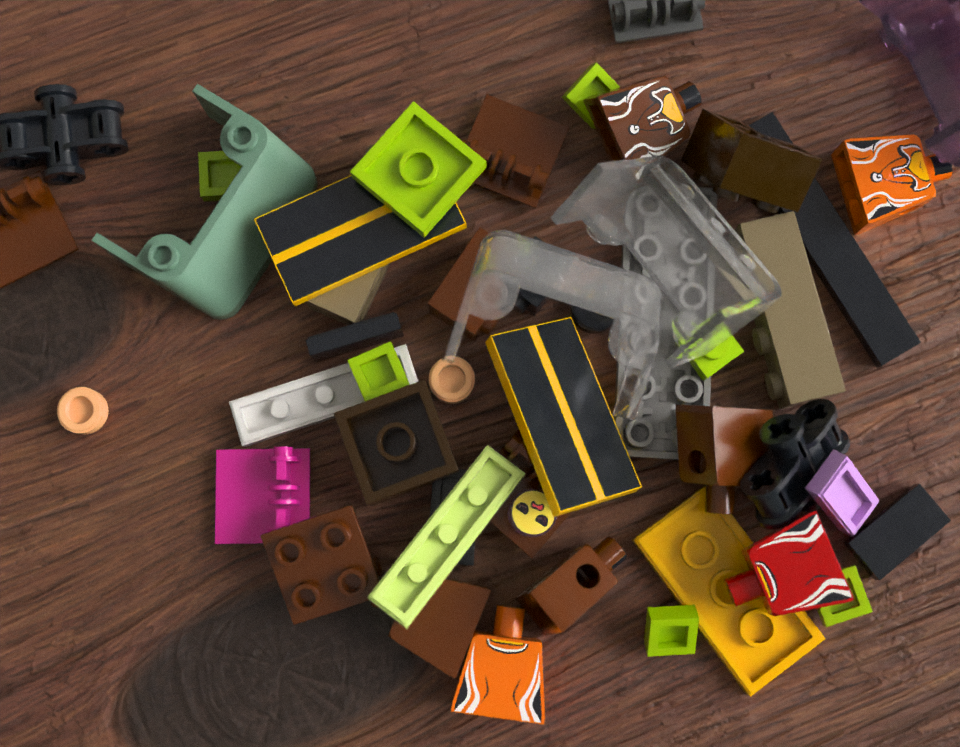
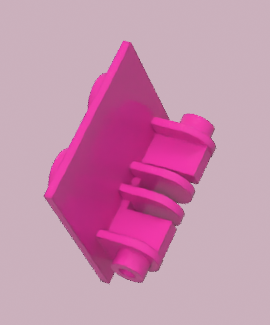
M274 447V449L216 450L215 544L263 543L261 534L310 518V448Z

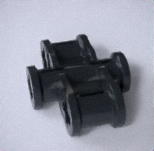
M50 84L37 88L34 91L36 102L40 104L41 110L0 114V168L25 170L46 165L47 169L42 174L44 182L48 184L72 185L80 183L86 179L85 169L80 167L79 160L115 157L123 155L129 150L128 142L122 137L120 117L124 115L123 104L107 99L73 104L77 100V91L71 86Z
M826 399L809 401L802 405L794 415H777L769 419L761 427L759 437L764 446L771 450L765 452L741 480V489L745 497L754 502L756 506L755 517L760 526L765 529L775 530L791 524L800 511L810 512L821 508L805 487L833 449L845 454L850 447L849 436L844 430L839 428L836 421L838 411L833 402Z

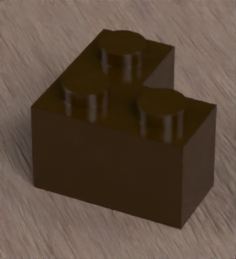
M702 109L681 159L682 162L695 170L693 177L698 181L714 186L712 191L717 195L733 201H739L741 195L753 198L751 201L753 205L771 213H777L780 207L795 212L799 211L823 160L800 146L764 135L741 121L706 109Z

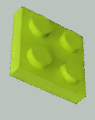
M413 101L350 173L355 181L425 238L486 169L487 161Z

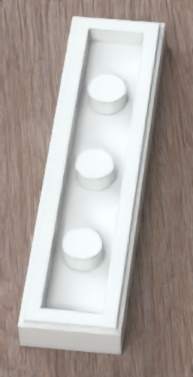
M407 345L395 347L394 349L409 384L418 382ZM349 363L229 401V405L243 447H247L335 418V412L365 402Z

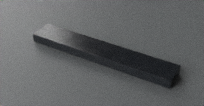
M773 112L748 125L764 135L793 144ZM814 177L799 211L795 212L808 261L878 368L921 342ZM780 207L778 210V214L790 212L792 210Z

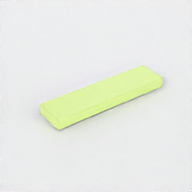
M487 445L368 595V600L407 630L524 478L525 472Z

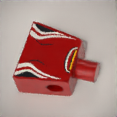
M817 511L801 514L791 524L776 529L743 549L742 553L749 570L724 579L735 607L761 598L767 613L772 616L848 603L854 600Z

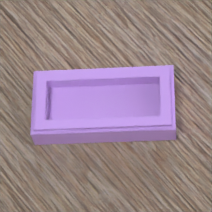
M834 449L805 487L838 530L850 537L856 535L879 503V499L848 456Z

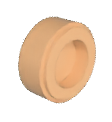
M444 357L438 360L430 370V389L433 395L444 403H460L466 400L474 389V371L470 364L460 357Z
M76 387L67 391L59 400L57 416L61 425L68 431L82 435L92 434L105 424L108 417V404L99 392L86 387Z

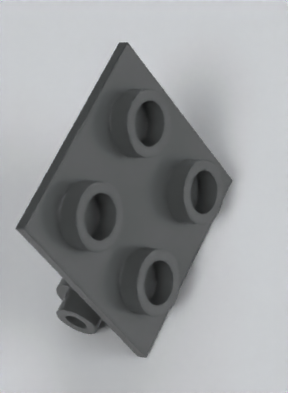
M607 0L615 44L704 29L700 9L705 8V0Z

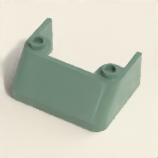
M197 84L192 91L208 117L224 126L220 134L222 150L230 160L240 165L241 169L191 244L171 234H160L148 240L136 257L99 233L95 234L92 241L118 261L207 316L224 320L239 312L272 261V257L254 218L316 191L318 182L312 167L260 121Z

